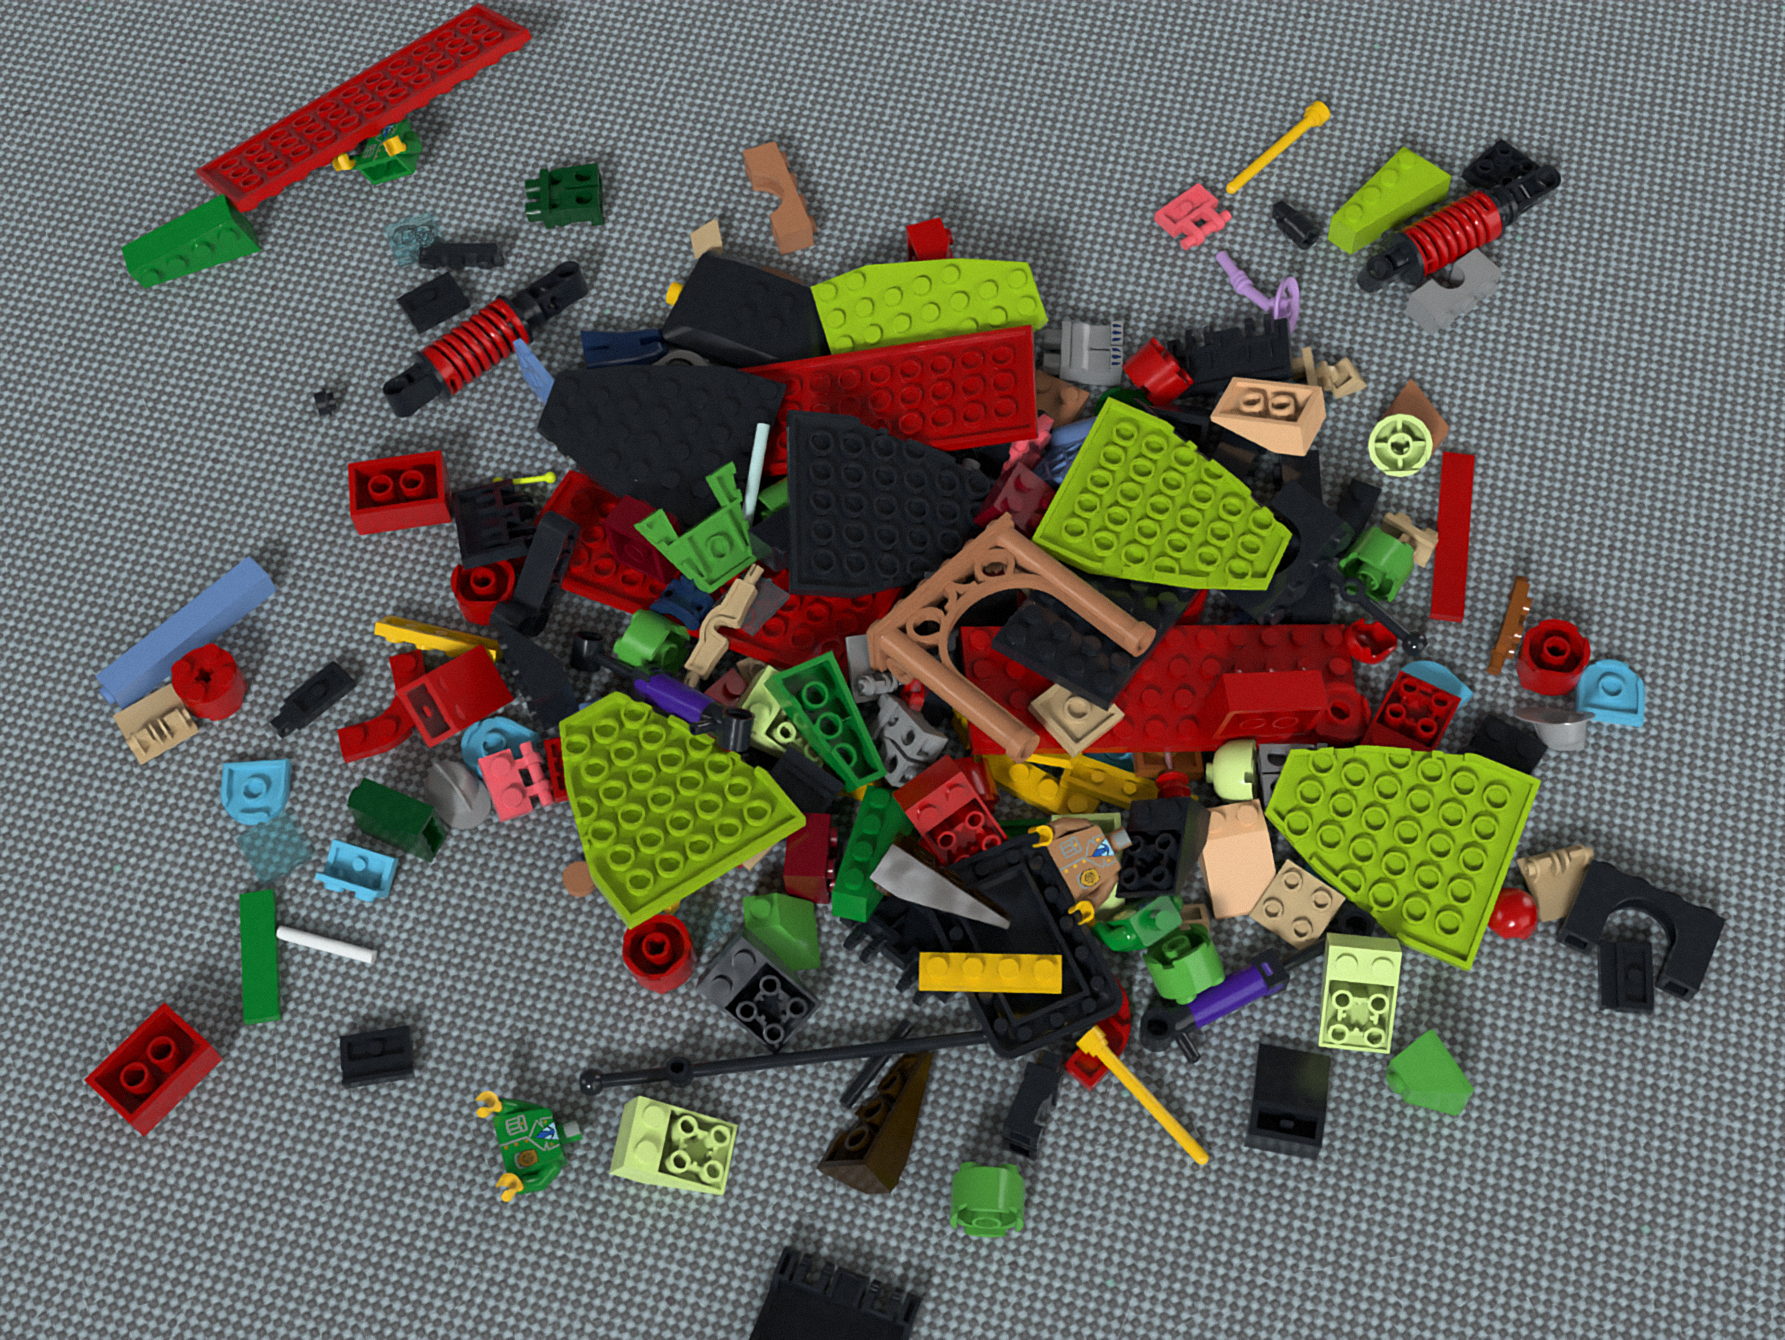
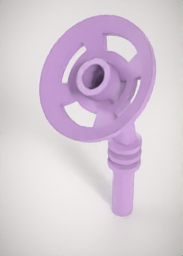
M1220 251L1216 255V260L1230 277L1229 282L1236 292L1246 296L1264 311L1269 312V314L1271 313L1274 320L1287 317L1290 323V334H1292L1297 323L1300 304L1299 287L1296 279L1289 276L1285 277L1276 292V296L1269 299L1253 287V283L1246 273L1237 268L1225 251ZM1286 287L1289 291V298H1287V294L1284 292Z

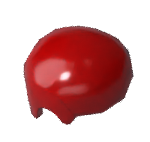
M1360 618L1353 622V624H1350L1344 631V645L1351 657L1358 662L1369 665L1381 663L1395 651L1398 639L1378 621L1367 624L1364 622V618Z
M1501 888L1487 926L1505 940L1509 938L1528 939L1537 930L1539 922V910L1534 898L1520 888Z

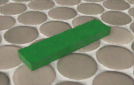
M273 889L239 894L243 1021L246 1025L281 1020L278 939L276 937L278 930L276 893Z

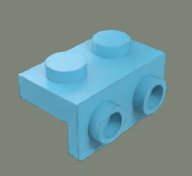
M333 839L324 871L316 872L314 879L325 882L324 888L336 892H344V889L355 892V898L374 902L375 898L388 897L399 858L344 840Z

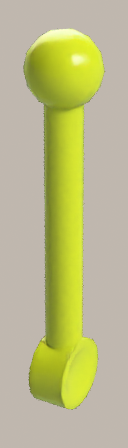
M549 471L542 476L512 480L514 485L543 481L554 483L557 476L554 472ZM497 477L493 479L492 483L502 481L504 479L501 477Z

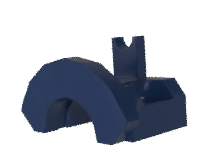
M683 574L680 577L681 581L677 579L671 580L660 597L649 608L663 616L665 613L672 614L680 619L687 629L692 631L698 630L705 617L715 606L714 600L708 593L696 588L693 578L690 580Z

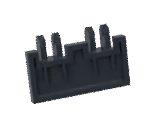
M1271 313L1265 314L1263 317L1265 334L1256 336V324L1253 318L1250 317L1245 318L1246 338L1243 339L1242 331L1239 327L1214 332L1210 325L1204 327V346L1197 347V338L1193 329L1185 331L1186 350H1183V344L1180 339L1167 341V350L1179 362L1180 368H1183L1195 381L1175 400L1225 391L1233 377L1266 381L1294 378L1290 323L1287 317L1273 321Z
M512 478L451 493L464 570L528 555L538 526L532 523L522 525V522L526 519H532L536 513L535 506L532 504L533 496L525 491L516 492Z
M894 894L891 896L884 895L867 922H862L848 935L843 944L845 949L852 951L867 936H870L873 941L863 949L859 960L864 964H868L880 952L902 971L914 962L915 964L900 978L895 986L901 993L908 990L919 979L920 952L944 953L922 904L898 898ZM842 917L839 920L849 929L859 922ZM918 989L914 994L912 1002L917 1006H921L934 994L936 998L946 1004L958 991H919Z

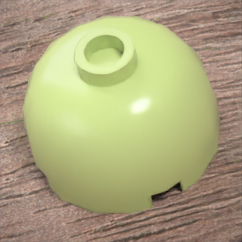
M1403 413L1388 415L1377 422L1370 433L1368 441L1370 458L1377 468L1387 475L1397 477L1412 475L1419 471L1429 460L1433 446L1430 431L1425 424L1413 415Z
M1248 739L1229 741L1221 745L1215 752L1213 763H1207V783H1213L1215 793L1221 800L1234 804L1257 799L1258 774H1256V763H1258L1256 741Z

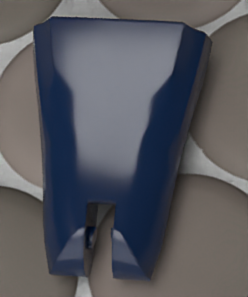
M651 328L623 332L580 331L587 369L621 365H653L669 353L667 345H665L666 342L662 337V329Z

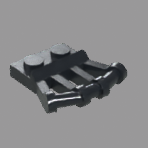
M1489 713L1469 744L1455 754H1478L1531 776L1545 755L1548 746Z

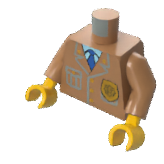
M1061 817L1045 825L1029 828L1028 834L1038 832L1040 835V841L1032 846L1034 848L1042 846L1048 848L1076 902L1082 900L1068 909L1069 914L1078 909L1083 917L1077 924L1082 925L1090 921L1094 917V912L1109 898L1119 880L1118 871L1122 867L1115 854L1132 845L1125 829L1122 826L1104 836L1097 823L1092 824L1086 818Z

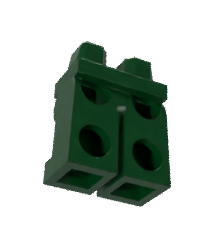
M598 163L557 168L550 172L548 169H540V178L525 180L528 200L540 198V201L525 203L528 222L544 221L546 229L555 228V225L567 226L571 223L591 221L592 226L604 225L603 181Z

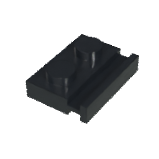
M449 272L396 299L398 306L412 326L415 327L418 334L471 307L468 298L464 296Z
M790 745L769 773L801 813L825 814L845 786Z
M1600 939L1597 943L1599 1010L1611 1009L1615 1010V1012L1651 1015L1654 1011L1652 944L1616 941L1614 943L1605 942V940Z
M409 1025L339 1036L343 1076L342 1086L345 1089L415 1078L413 1035Z

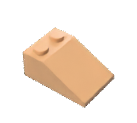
M1239 377L1232 378L1211 414V421L1274 453L1297 456L1306 455L1326 418L1322 387Z
M1259 799L1208 808L1211 816L1207 842L1198 858L1215 921L1250 914L1276 877L1268 828Z

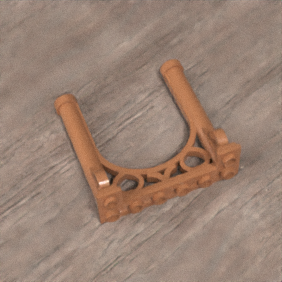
M1006 512L998 520H992L985 528V531L977 538L969 540L956 556L944 561L934 575L929 579L922 580L915 591L906 599L899 600L892 608V611L885 617L873 622L866 633L870 670L874 673L878 670L883 673L886 669H889L896 679L906 685L910 684L915 678L1002 746L1006 750V755L1017 764H1020L1034 753L1039 744L1040 737L961 675L953 666L948 655L947 645L952 628L959 617L971 605L990 594L1006 589L1031 588L1044 591L1059 599L1134 657L1140 656L1148 649L1155 638L1156 630L1145 621L1139 622L1015 530L1012 515ZM985 568L989 573L992 571L998 573L1003 568L1005 575L990 577L984 575L982 571ZM974 574L975 581L969 584H962ZM947 598L948 603L945 605L944 615L942 610L935 607ZM927 620H934L940 624V631L931 635L921 636L914 631L916 627ZM938 646L940 662L924 649Z

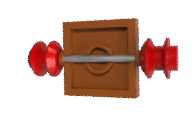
M1201 752L1132 753L1135 777L1157 778L1155 780V786L1159 789L1157 799L1191 796V790L1187 787L1189 779L1201 780L1204 773Z

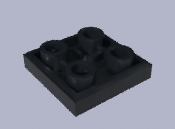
M1500 139L1464 169L1461 178L1477 189L1482 187L1489 190L1495 185L1505 186L1512 180L1525 176L1541 166Z

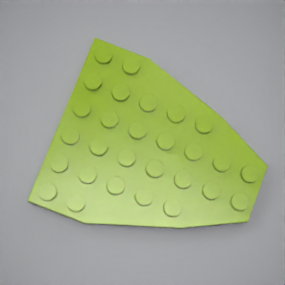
M955 258L865 265L810 287L831 355L1032 325L1034 332H1036L1049 321L1028 262Z
M1108 397L1031 541L1053 558L1089 574L1192 589L1267 590L1292 533L1282 523L1275 520L1273 513L1266 506L1261 508L1250 497L1252 491L1243 482L1214 459L1211 461L1206 460L1196 452L1197 445L1190 440L1185 443L1173 433L1174 427L1168 422Z
M615 691L560 721L559 729L566 792L591 880L628 929L631 930L806 826V817L766 770L759 766L754 769L741 761V755L734 751L726 752L715 745V739L706 734L692 735L689 731L690 724L673 715L666 718L653 712L652 706L643 702H635L630 696Z
M1372 745L1334 749L1333 747H1325L1318 750L1290 749L1264 815L1316 873L1355 906L1367 911L1372 916L1373 921L1394 939H1398L1401 945L1468 972L1471 970L1541 780L1472 753H1465L1464 755L1445 754L1444 751L1432 750L1431 752L1411 751L1410 748Z

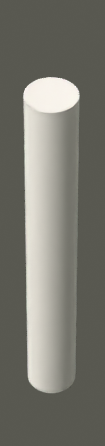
M282 925L278 928L276 934L277 939L373 964L377 957V951Z

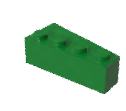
M224 194L121 247L129 274L144 288L261 251L253 225L231 205Z
M832 651L775 674L763 683L836 779L845 785L844 789L847 793L860 789L888 775Z
M867 785L832 891L833 916L866 923L884 896L883 893L873 886L874 881L870 879V876L898 831L916 843L919 842L921 834L892 795L895 790Z

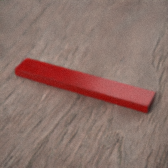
M1445 451L1442 453L1436 521L1437 539L1439 541L1434 550L1429 619L1462 623L1464 618L1475 455Z

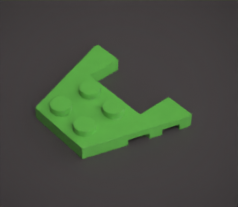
M733 462L725 463L705 477L721 507L681 535L677 536L662 509L655 510L634 524L635 528L688 579L691 580L693 578L695 585L706 593H712L757 561V558L752 555L748 534L750 527L748 520L744 521L740 505L743 498L741 490L736 488L733 476L736 473Z

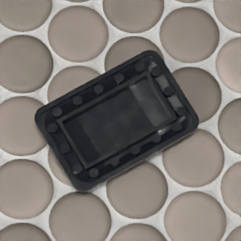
M714 250L707 251L700 256L662 327V337L669 345L684 351H691L700 357L734 369L831 355L810 288L816 284L766 265Z
M1035 834L1020 835L998 846L996 845L986 851L979 852L969 858L944 867L948 870L953 869L961 875V879L966 883L964 886L970 891L973 887L980 890L1012 915V919L1007 929L922 905L944 953L1062 955L1061 994L963 992L991 1049L998 1057L1007 1060L1018 1058L1112 1017L1119 1012L1123 1002L1122 992L1087 924H1077L1083 917L1080 910L1077 909L1071 914L1068 912V909L1076 903L1046 846L1037 848L1032 846L1040 841V837Z

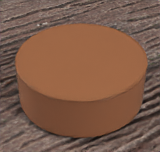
M574 862L564 870L562 876L563 884L567 892L572 896L584 897L595 890L596 885L591 880L586 862Z

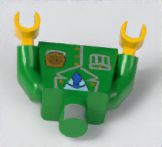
M404 118L400 122L382 128L380 134L371 137L362 154L348 156L347 152H343L334 157L332 163L335 171L359 170L373 185H378L415 173L418 156L423 149L418 134L410 129V121Z
M1180 893L1178 896L1139 897L1104 921L1097 922L1094 915L1086 924L1095 938L1117 953L1145 949L1183 923L1180 916L1183 908V898Z
M483 1091L475 1099L476 1101H484L488 1105V1107H480L476 1111L479 1117H488L492 1112H495L497 1115L492 1117L507 1173L500 1177L495 1186H506L509 1188L501 1196L504 1202L512 1200L516 1193L523 1195L544 1191L560 1174L561 1168L568 1163L563 1146L583 1139L577 1119L557 1125L551 1109L545 1108L543 1105L518 1099L498 1098L492 1091Z

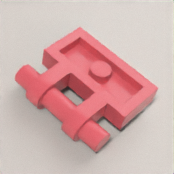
M1197 183L1155 212L1154 221L1173 238L1183 232L1186 237L1180 240V245L1184 250H1188L1192 246L1197 247L1205 242V237L1212 232L1218 233L1225 227V223L1232 219V216L1228 210H1223L1219 214L1214 211L1218 207V199L1201 184ZM1199 220H1205L1206 223L1199 228L1195 225Z
M1045 413L1038 417V439L1012 442L1009 449L1010 458L1003 464L1001 475L1018 461L1031 471L1034 470L1042 460L1040 456L1042 449L1051 439L1049 432L1054 422L1053 419Z
M531 741L519 745L523 755L520 759L514 760L510 748L478 759L477 763L500 823L531 813L533 807L530 799L539 796L542 807L555 803L551 793L553 790L550 779L545 778L540 765L543 762L539 752H535ZM528 769L534 784L525 787L519 772Z

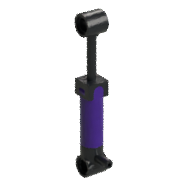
M579 630L574 633L569 665L572 668L584 672H597L603 666L631 681L628 696L633 701L655 705L689 723V731L692 735L696 736L707 733L717 738L716 743L718 746L730 751L743 752L749 749L756 717L751 711L738 707H729L673 678V671L659 663L633 668L606 654V637L603 634L588 630Z
M1361 908L1348 909L1340 917L1334 933L1354 935L1347 930V927L1355 926L1362 931V934L1359 936L1371 937L1374 930L1373 918L1367 911ZM1326 937L1281 960L1273 948H1270L1252 957L1248 965L1226 975L1224 981L1219 985L1210 986L1198 993L1192 1002L1178 1004L1177 1001H1174L1162 1008L1154 1007L1148 1009L1140 1021L1138 1036L1140 1043L1151 1052H1162L1169 1048L1172 1042L1176 1041L1189 1064L1198 1062L1201 1056L1190 1039L1189 1033L1261 997H1264L1266 1000L1286 990L1290 980L1288 972L1323 955ZM1151 1025H1160L1166 1032L1162 1035H1155L1148 1028Z

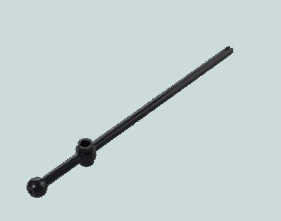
M1133 399L1144 409L1145 413L1162 419L1141 400ZM1176 430L1173 431V433L1177 435L1180 439H1182L1185 443L1188 442ZM1198 449L1196 450V452H1198V453H1199L1201 456H1203L1206 460L1211 461V460H1209L1204 454H1202ZM1250 495V497H1251L1261 508L1264 507L1260 502H1258L1253 496ZM1274 515L1275 520L1282 523L1292 533L1288 544L1299 553L1301 537ZM1329 562V566L1323 574L1339 587V594L1343 601L1348 604L1357 603L1402 641V649L1407 655L1417 657L1427 647L1428 641L1424 634L1418 631L1410 632L1366 594L1365 585L1357 577L1347 578ZM1351 586L1358 588L1357 593L1354 595L1347 594V589Z
M982 1030L692 1064L687 1058L676 1056L671 1058L665 1067L602 1074L597 1069L589 1068L580 1074L579 1082L581 1092L586 1096L592 1097L600 1094L603 1088L668 1081L676 1088H684L695 1077L988 1044V1041L984 1037L985 1035Z

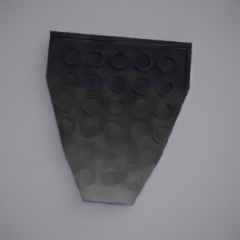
M621 365L557 372L538 422L537 432L547 441L553 442L557 446V450L565 457L569 456L580 466V471L619 499L628 495L637 500H645L655 509H662L664 512L672 513L679 521L681 533H684L721 507L705 477L725 463L733 462L735 465L736 473L733 476L736 488L741 490L743 501L740 502L741 509L743 508L757 424L764 423L770 425L768 445L787 385L728 366Z
M788 410L786 415L789 594L854 599L915 584L924 571L937 572L944 561L952 559L969 540L977 538L985 531L973 520L996 480L988 479L984 473L975 468L969 471L956 464V458L943 451L910 438L907 441H903L888 435L890 430L882 427L876 430L860 423L861 419L855 416Z

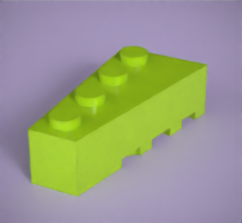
M1403 146L1331 217L1327 240L1352 255L1379 239L1382 233L1390 228H1398L1403 225L1404 220L1412 215L1418 216L1425 212L1427 207L1434 202L1438 204L1445 200L1452 176Z

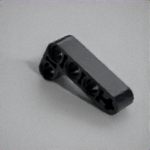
M552 510L544 514L538 524L512 599L499 602L490 615L489 625L492 628L500 631L497 623L502 621L528 639L538 636L544 630L580 535L581 527L579 524Z

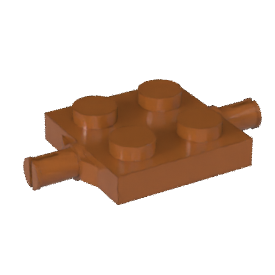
M1515 576L1512 590L1508 594L1510 600L1495 646L1490 652L1491 658L1486 670L1489 674L1500 675L1505 660L1513 659L1517 644L1520 642L1525 626L1523 624L1533 598L1527 597L1530 584L1525 576Z

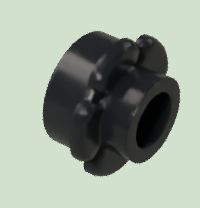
M322 387V391L313 393L319 416L329 414V417H331L332 410L337 409L334 395L332 392L326 393L325 388Z

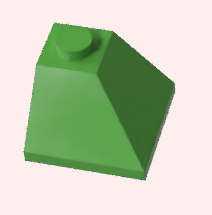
M779 893L742 897L745 927L770 947L792 972L821 968L814 904L812 901Z
M1433 1029L1424 1033L1394 1057L1386 1070V1081L1395 1094L1400 1093L1406 1103L1457 1116L1462 1113L1474 1092V1088Z

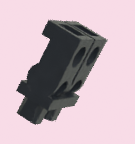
M1042 1049L1036 1064L1028 1061L1024 1070V1079L1003 1125L1002 1149L1036 1162L1042 1143L1043 1126L1040 1124L1050 1116L1051 1104L1056 1106L1060 1098L1062 1081L1061 1069H1059L1062 1063L1060 1055Z

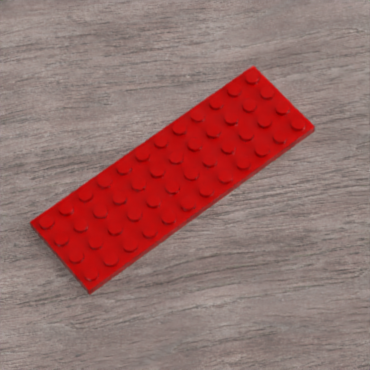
M477 3L196 169L195 172L200 181L218 195L224 194L240 213L251 211L258 207L259 202L269 196L273 197L280 194L284 187L305 179L309 172L330 164L333 158L339 154L355 149L358 145L357 143L367 137L377 136L381 133L382 128L387 125L402 121L406 114L412 110L425 107L437 95L450 92L454 85L462 80H469L475 77L477 71L498 63L501 57L507 53L520 50L524 43L532 39L527 28Z
M1032 325L737 369L787 385L765 451L761 478L787 474L786 415L788 410L852 415L860 418V423L876 430H879L880 427L890 430L888 435L903 441H907L910 438L943 452L1039 438L1035 345Z
M569 469L532 523L538 526L544 514L552 510L579 524L581 527L578 541L560 588L630 614H634L638 609L651 610L649 608L650 605L660 597L668 584L664 585L615 561L603 524L604 519L621 499L586 475ZM527 555L508 559L507 562L512 565L515 572L521 574ZM757 558V561L753 564L760 566L764 572L755 585L758 594L751 604L742 626L737 629L721 626L717 630V633L728 639V649L785 670L832 651L849 688L850 677L846 637L867 634L866 632L873 622L882 619L892 611L894 605L905 592L904 586L854 599L789 594L788 568L775 572ZM751 565L712 593H708L714 600L715 606L712 609L721 605L737 578L743 580ZM678 570L671 580L677 579L681 581L680 577L683 573ZM665 613V617L686 627L680 619L672 614ZM701 625L698 630L692 631L687 629L688 634L699 638Z
M1345 624L1175 625L1114 704L1125 714L1123 719L1081 753L1217 751L1221 745L1239 739L1255 740L1257 751L1259 744H1312L1317 746V743H1325L1318 739L1312 731L1308 735L1211 739L1204 702L1221 675L1231 670L1253 673L1270 668L1279 672L1305 667L1308 670H1321L1323 683L1338 681L1348 683L1356 688L1351 657L1344 645ZM1003 626L960 627L958 634L963 676L1040 737L1039 744L1033 754H1069L1028 710L1031 702L1056 683L991 648L992 639ZM1337 707L1331 708V713L1335 718L1340 720L1346 719L1343 710ZM967 719L971 755L1006 754V750ZM1363 737L1352 745L1341 747L1330 744L1327 745L1328 747H1333L1334 749L1354 748V746L1360 745Z

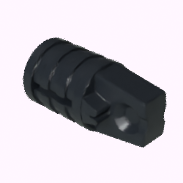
M1282 200L1273 205L1272 218L1276 221V226L1301 250L1310 248L1320 236V229L1314 226L1300 211L1294 210Z

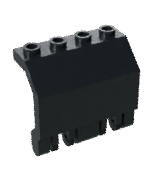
M786 1245L773 1273L769 1292L749 1340H911L924 1297L908 1292L896 1321L895 1318L905 1290L896 1287L895 1291L891 1294L887 1311L884 1314L873 1309L882 1290V1282L874 1279L864 1303L860 1307L868 1288L870 1277L839 1266L826 1294L836 1264L827 1261L821 1270L817 1286L808 1285L805 1283V1280L813 1265V1255L805 1253L798 1266L802 1251Z

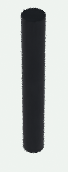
M903 1019L886 1041L906 1039L914 1029V1026L908 1020ZM892 1055L873 1057L841 1097L839 1103L850 1110Z

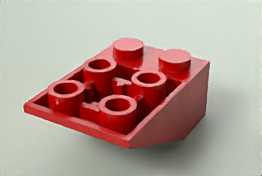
M482 644L395 691L428 749L514 701Z
M1400 670L1360 745L1410 748L1411 751L1421 752L1436 751L1462 698Z
M948 754L892 793L944 867L1009 840L965 775Z

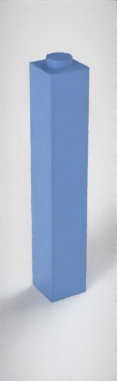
M250 556L245 558L97 674L95 677L102 686L98 692L110 705L116 702L123 710L136 703L172 674L171 667L176 661L180 660L188 652L214 641L277 590L270 576Z

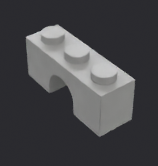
M1475 248L1454 263L1449 282L1456 288H1444L1431 279L1410 294L1405 313L1430 335L1440 328L1446 329L1457 316L1462 313L1467 314L1475 307L1478 301L1484 297H1491L1498 290V282L1502 270Z

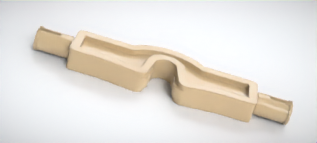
M752 564L743 580L737 578L721 605L712 609L705 617L700 628V640L685 664L688 674L683 683L695 688L700 678L707 680L715 665L729 648L728 639L717 633V630L721 626H728L734 629L742 626L747 612L758 594L755 585L764 572L760 566Z

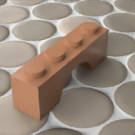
M775 141L743 150L744 167L753 190L772 193L782 200L779 208L769 215L771 232L780 254L784 255L814 246L813 233L817 232L816 223L812 215L807 216L806 211L808 208L803 193H797V179L794 172H788L789 162L785 151L780 152Z

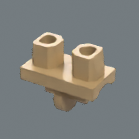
M1311 346L1301 348L1302 357L1293 358L1294 378L1289 380L1306 377L1307 382L1296 384L1322 386L1324 391H1330L1332 384L1339 379L1337 368L1328 366L1327 361H1321L1318 363L1319 368L1315 369Z
M1388 512L1382 520L1380 529L1400 542L1409 544L1414 550L1413 562L1425 568L1439 541L1437 539L1438 532L1429 527L1422 530L1411 525L1410 517L1402 512H1398L1395 515Z

